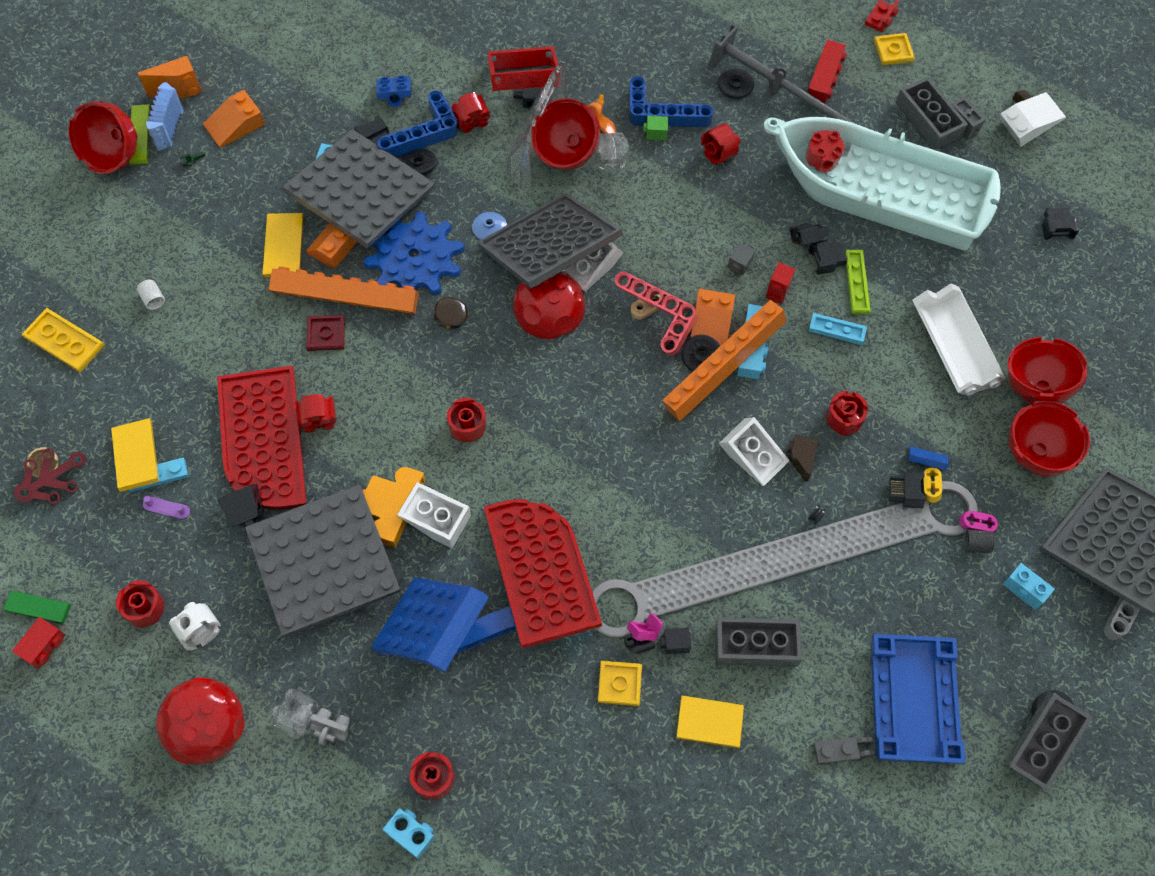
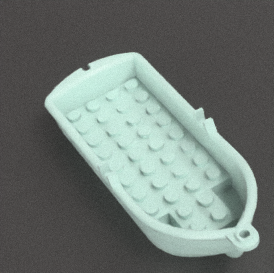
M805 117L788 122L777 118H768L764 123V130L776 136L779 149L786 157L793 174L805 192L817 202L828 207L964 251L968 250L973 239L978 238L987 228L996 212L997 205L995 204L999 203L1001 190L999 174L996 170L907 142L903 132L900 139L890 136L892 131L890 128L885 134L848 121L827 117ZM823 130L837 131L844 142V152L838 165L833 170L827 172L815 170V167L810 166L806 161V150L812 135Z

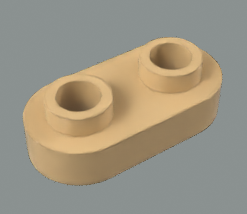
M655 294V295L652 297V300H653V299L659 300V299H660V295H659V294ZM640 300L635 301L630 309L632 317L638 320L659 311Z

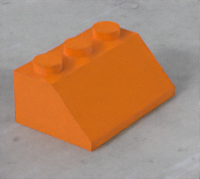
M329 223L305 253L335 269L355 246L357 241Z

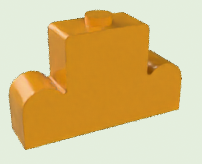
M402 467L396 471V482L372 476L367 488L363 489L381 541L384 545L396 548L407 523L398 517V513L416 483L418 482L423 485L425 482L424 472L409 467Z

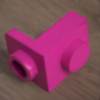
M650 613L646 623L629 621L627 629L632 634V637L638 641H656L663 622L655 614Z

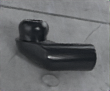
M628 635L624 639L626 648L636 654L655 648L654 642L650 640L641 642L634 639L632 635Z

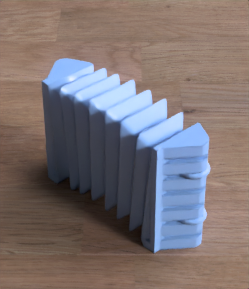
M166 82L158 87L160 92L157 91L158 96H155L156 100H153L154 105H151L153 111H149L151 116H148L149 121H146L149 135L159 151L172 147L173 142L171 138H174L175 125H178L177 121H179V118H181L180 114H183L184 111L176 90Z

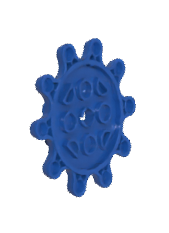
M418 212L411 223L404 224L398 220L390 228L389 233L379 237L371 245L377 249V253L366 257L363 265L366 269H378L381 271L382 275L377 279L378 285L392 283L400 286V288L411 286L414 287V290L424 287L430 294L438 295L442 291L439 279L442 276L458 277L461 274V268L452 263L451 259L454 255L463 253L465 246L461 241L447 240L446 237L452 230L449 222L443 221L437 226H430L427 224L426 214ZM417 251L419 253L416 257L409 256L411 252Z

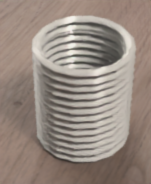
M145 280L137 286V292L147 309L154 310L164 304L165 298L154 280Z

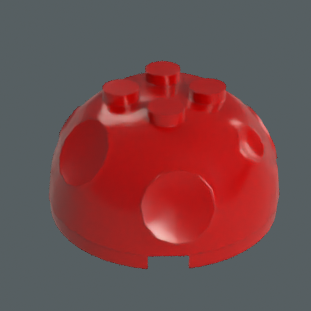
M562 98L550 102L544 106L545 109L539 116L535 117L532 125L531 142L536 155L545 164L557 169L572 170L585 165L599 146L601 129L597 116L584 103L575 99Z
M93 101L76 108L73 119L69 120L68 136L77 159L86 163L89 166V170L100 174L113 173L126 167L137 151L138 135L131 118L118 106L111 103Z
M560 271L554 277L546 279L533 288L521 282L515 292L513 312L519 326L528 334L542 339H557L561 335L570 334L580 325L585 313L584 294L581 286L569 274Z
M1035 337L1019 343L1009 355L1008 378L1014 392L1020 395L1026 402L1033 404L1036 401L1047 400L1063 404L1082 389L1087 378V361L1077 347L1058 338H1054V341L1041 340L1042 337Z
M1047 400L1036 401L1029 406L1023 407L1014 417L1008 434L1009 449L1018 464L1033 474L1045 477L1061 475L1077 467L1086 457L1090 447V435L1087 426H1083L1077 418L1078 414L1064 404Z
M205 677L187 680L175 686L163 699L156 715V731L162 747L176 761L191 765H204L215 762L228 754L241 737L245 724L242 704L236 693L222 682Z

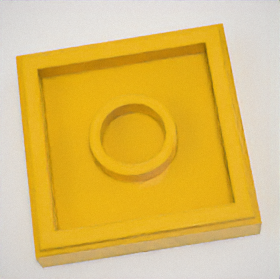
M906 33L876 36L874 38L882 65L914 62L915 57Z
M601 661L598 703L639 706L642 664Z

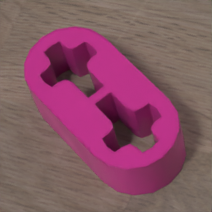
M968 511L959 517V524L965 530L994 531L998 526L997 519L993 515ZM969 517V520H972V521H975V522H973V523L970 524V522H969L966 518ZM987 521V523L990 524V527H988L987 524H983L982 522Z

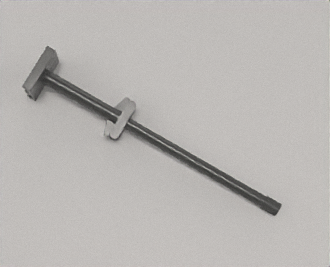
M732 23L730 31H725L721 41L715 42L709 66L715 68L728 54L768 79L769 88L772 93L776 94L782 87L828 117L854 123L785 79L788 71L786 67L781 68L778 65L772 70L733 46L739 27L737 24Z

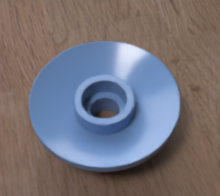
M485 212L474 219L472 230L474 235L482 240L507 226V222L498 213Z

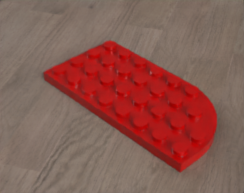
M293 365L217 376L223 467L233 489L237 491L246 486L257 484L262 506L266 509L280 510L306 505L300 427L297 424L295 406L297 393Z
M526 499L508 500L484 506L522 649L603 627L579 547L568 521L555 512L554 508L541 502L540 504L528 502Z

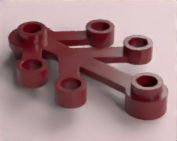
M50 448L44 449L42 451L43 461L39 479L32 484L33 471L37 468V463L32 459L26 460L24 463L25 474L23 483L15 488V498L22 503L30 502L33 498L46 500L52 504L58 503L61 499L59 493L51 492L49 494L36 490L42 486L65 489L70 493L75 492L78 489V484L75 481L64 482L54 479L73 467H82L86 463L85 455L81 452H74L70 455L67 462L49 472L51 460L54 458L55 452ZM46 451L52 452L50 458L45 457L44 453ZM75 456L81 457L80 463L74 462ZM28 462L34 463L33 469L27 468ZM74 483L76 486L72 491L68 489V484ZM23 489H27L29 492L26 497L21 495ZM52 494H56L58 496V500L53 502L51 501L50 496Z

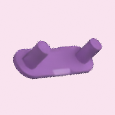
M145 496L143 498V507L148 511L179 519H184L190 514V509L186 505L156 497Z

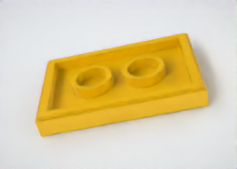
M681 696L676 738L739 748L744 705Z

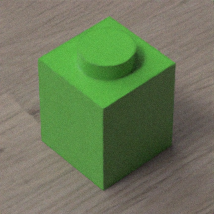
M647 117V123L643 125V133H646V140L667 141L668 117Z

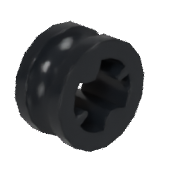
M820 505L808 517L809 520L813 519L815 524L821 520L827 511L825 509L822 510Z

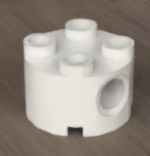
M195 602L188 603L184 607V611L169 621L171 630L186 650L197 649L196 645L201 644L203 647L219 633L220 629L218 626L221 627V624L206 604H196Z

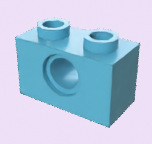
M1022 563L1003 583L1005 587L1034 610L1038 609L1054 591L1052 586Z

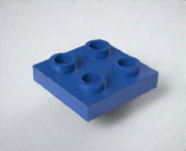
M400 75L396 78L381 77L376 79L377 100L387 99L390 106H399L402 103V97H411L410 76ZM396 94L398 97L392 98L391 95Z

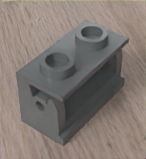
M965 96L951 103L968 124L963 134L964 137L968 140L979 134L984 122H986V118Z

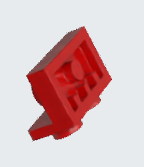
M879 0L865 21V25L880 32H883L885 27L889 28L892 17H896L899 11L897 7L899 1L895 0L894 4L890 5Z

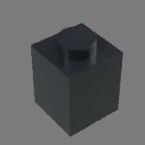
M689 627L664 629L663 636H660L661 649L665 648V655L690 653L691 639Z

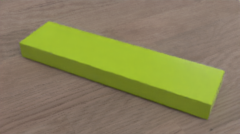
M149 105L132 106L131 120L138 137L137 151L130 160V165L148 163L149 130L146 121H149L148 116H150L149 111L151 108Z
M845 250L851 314H870L871 309L863 250Z

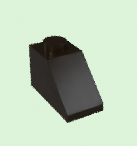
M795 435L794 440L789 441L787 452H790L789 460L803 480L808 482L812 473L818 440Z

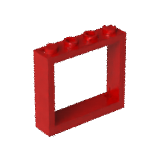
M554 46L487 52L492 91L561 85L560 68ZM551 51V56H546V52ZM491 56H496V60L492 61ZM546 65L551 67L549 69L495 73V70Z

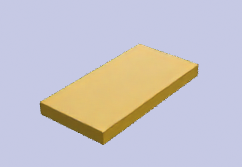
M303 213L267 214L263 263L264 278L271 277L272 268L278 269L279 266L290 268L289 271L296 272V269H301Z
M48 308L22 333L25 339L78 372H81L105 346L102 341Z
M150 418L111 428L118 490L122 492L159 482L154 435Z

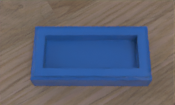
M912 446L909 448V461L947 470L949 465L948 456Z

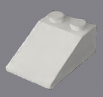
M1047 92L1016 103L1000 113L1002 124L1020 147L1066 119V116Z
M610 242L600 250L591 253L585 259L577 261L561 272L569 274L581 286V289L586 292L615 265L624 252Z
M755 417L745 418L719 443L728 456L762 486L768 483L790 461Z
M417 482L399 511L398 517L435 541L453 548L470 519L471 512L469 506Z

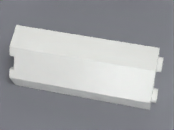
M949 284L937 293L926 290L913 299L915 307L958 393L969 396L976 392L989 388L993 389L1001 385V382L1006 377L958 286Z

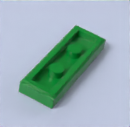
M11 590L3 610L36 619L41 617L45 621L64 625L71 605Z

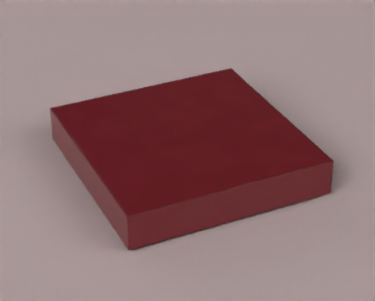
M344 315L307 316V351L344 350Z

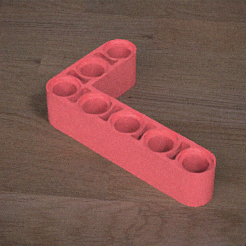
M619 272L615 276V283L621 291L674 317L661 341V348L669 356L677 355L698 316L695 308L691 304L627 272ZM627 278L628 283L626 285H621V281ZM638 287H644L643 292L636 293ZM655 294L660 295L659 300L652 301V297ZM671 302L676 303L674 309H668V305ZM687 310L693 311L690 317H684V313ZM677 327H684L682 333H675V329ZM668 343H675L672 350H666Z

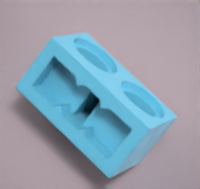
M399 808L383 828V831L419 860L435 839L432 834L434 830L425 822L420 825L415 821L417 816L410 810L406 809L403 811ZM401 820H406L408 822L407 828L403 831L397 830V823ZM422 833L425 835L423 843L414 844L413 839L416 834Z

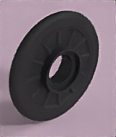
M729 69L720 75L718 87L728 97L743 98L753 91L754 79L748 72L742 69ZM738 81L740 85H733L732 82Z
M424 149L408 152L400 160L422 175L429 173L437 165L436 155Z
M708 335L691 337L686 341L682 349V360L685 366L693 372L720 347V344ZM699 350L707 352L705 359H700L697 356Z

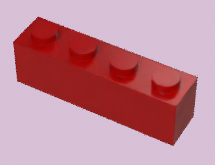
M828 39L807 92L824 104L827 98L831 99L834 90L831 87H835L838 79L836 74H840L842 69L840 62H844L847 52H844L845 44Z

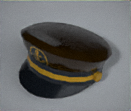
M444 297L435 305L434 320L438 325L447 329L460 327L468 317L466 305L457 298Z

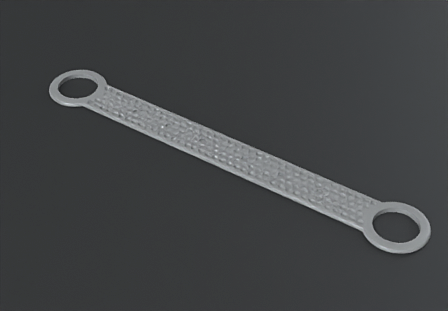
M942 481V490H949L959 494L967 503L968 511L978 512L977 503L973 495L965 487L954 482ZM931 489L932 495L935 494V489ZM926 500L923 509L903 507L902 502L635 583L620 579L608 580L599 584L592 592L596 604L599 597L608 590L622 589L629 592L636 600L638 607L637 615L632 622L644 623L650 613L658 617L934 532L956 536L965 533L967 530L963 529L960 525L946 526L939 523L932 516L929 502ZM967 517V520L970 522V524L973 523V522H975V521L969 520V517ZM602 622L603 627L595 628L601 634L613 638L631 635L627 626L614 628Z

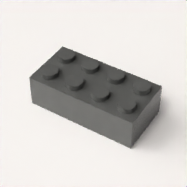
M929 77L900 89L896 100L897 105L934 150L963 137L968 126L967 122Z
M717 618L715 623L716 665L798 667L802 661L800 620Z
M1048 691L1005 761V764L1048 791L1093 717L1057 694Z

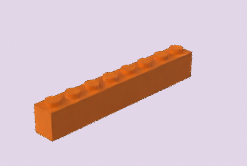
M279 266L278 269L272 268L269 291L273 293L416 314L419 293L411 286L398 288L396 284L392 283L378 285L379 282L368 280L365 283L361 282V279L350 277V280L343 279V276L339 275L326 277L324 273L314 272L313 275L307 274V271L296 269V272L289 271L290 268Z
M769 300L662 400L666 410L680 422L787 322L784 309L772 300Z

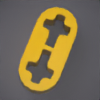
M928 468L924 471V495L926 501L935 503L940 501L942 497V474L937 468ZM930 476H934L935 480L931 481ZM931 489H935L934 495L931 494Z

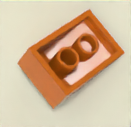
M187 56L138 72L148 97L158 96L157 91L160 92L158 87L164 82L176 90L179 98L195 96L202 92Z
M245 90L230 96L203 123V126L219 148L265 125L260 110Z
M699 289L695 308L698 317L692 327L691 337L708 335L714 338L721 346L728 339L735 294Z

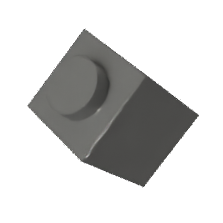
M739 243L729 258L728 268L734 273L744 275L754 259L756 250Z

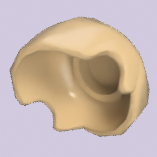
M46 447L34 449L27 458V460L32 459L37 463V468L33 471L34 477L39 478L43 461L42 451ZM46 451L44 453L45 457L50 458L52 452ZM56 453L51 460L49 472L58 467V456ZM28 462L27 468L33 469L34 463Z

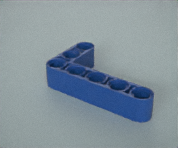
M635 76L630 80L629 120L631 124L643 126L644 123H647L648 116L668 117V126L708 127L711 124L713 108L710 105L645 103V80L640 76Z
M435 90L428 95L429 110L434 120L379 138L377 141L379 149L387 151L394 157H398L413 150L455 137L457 135V119L443 93Z
M505 607L476 619L456 654L516 630L511 607Z

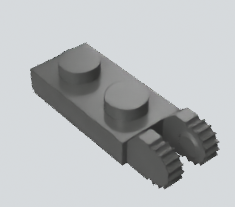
M867 736L857 739L852 737L814 742L817 765L875 756V750L868 749L859 752L858 749L859 744H870L873 742V737Z

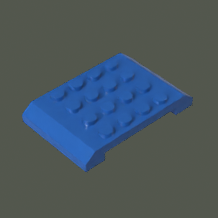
M414 577L372 644L371 650L376 654L386 657L393 655L424 663L433 669L445 672L489 597L470 586Z
M889 634L872 635L871 665L875 750L878 760L960 765L966 763L964 741H961L955 661L958 658L956 638Z

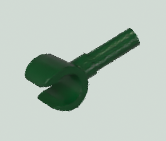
M205 153L186 154L179 159L185 158L187 163L182 166H188L195 159L205 156Z

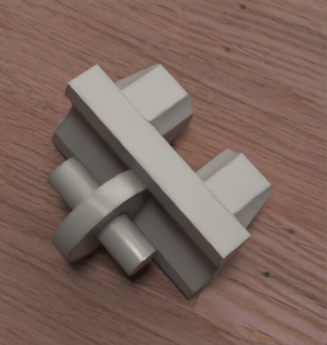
M321 708L317 714L312 713L310 717V730L314 731L315 736L320 737L319 744L324 745L327 740L334 742L335 739L346 742L349 717L339 715L335 722L330 720L331 712L325 708Z

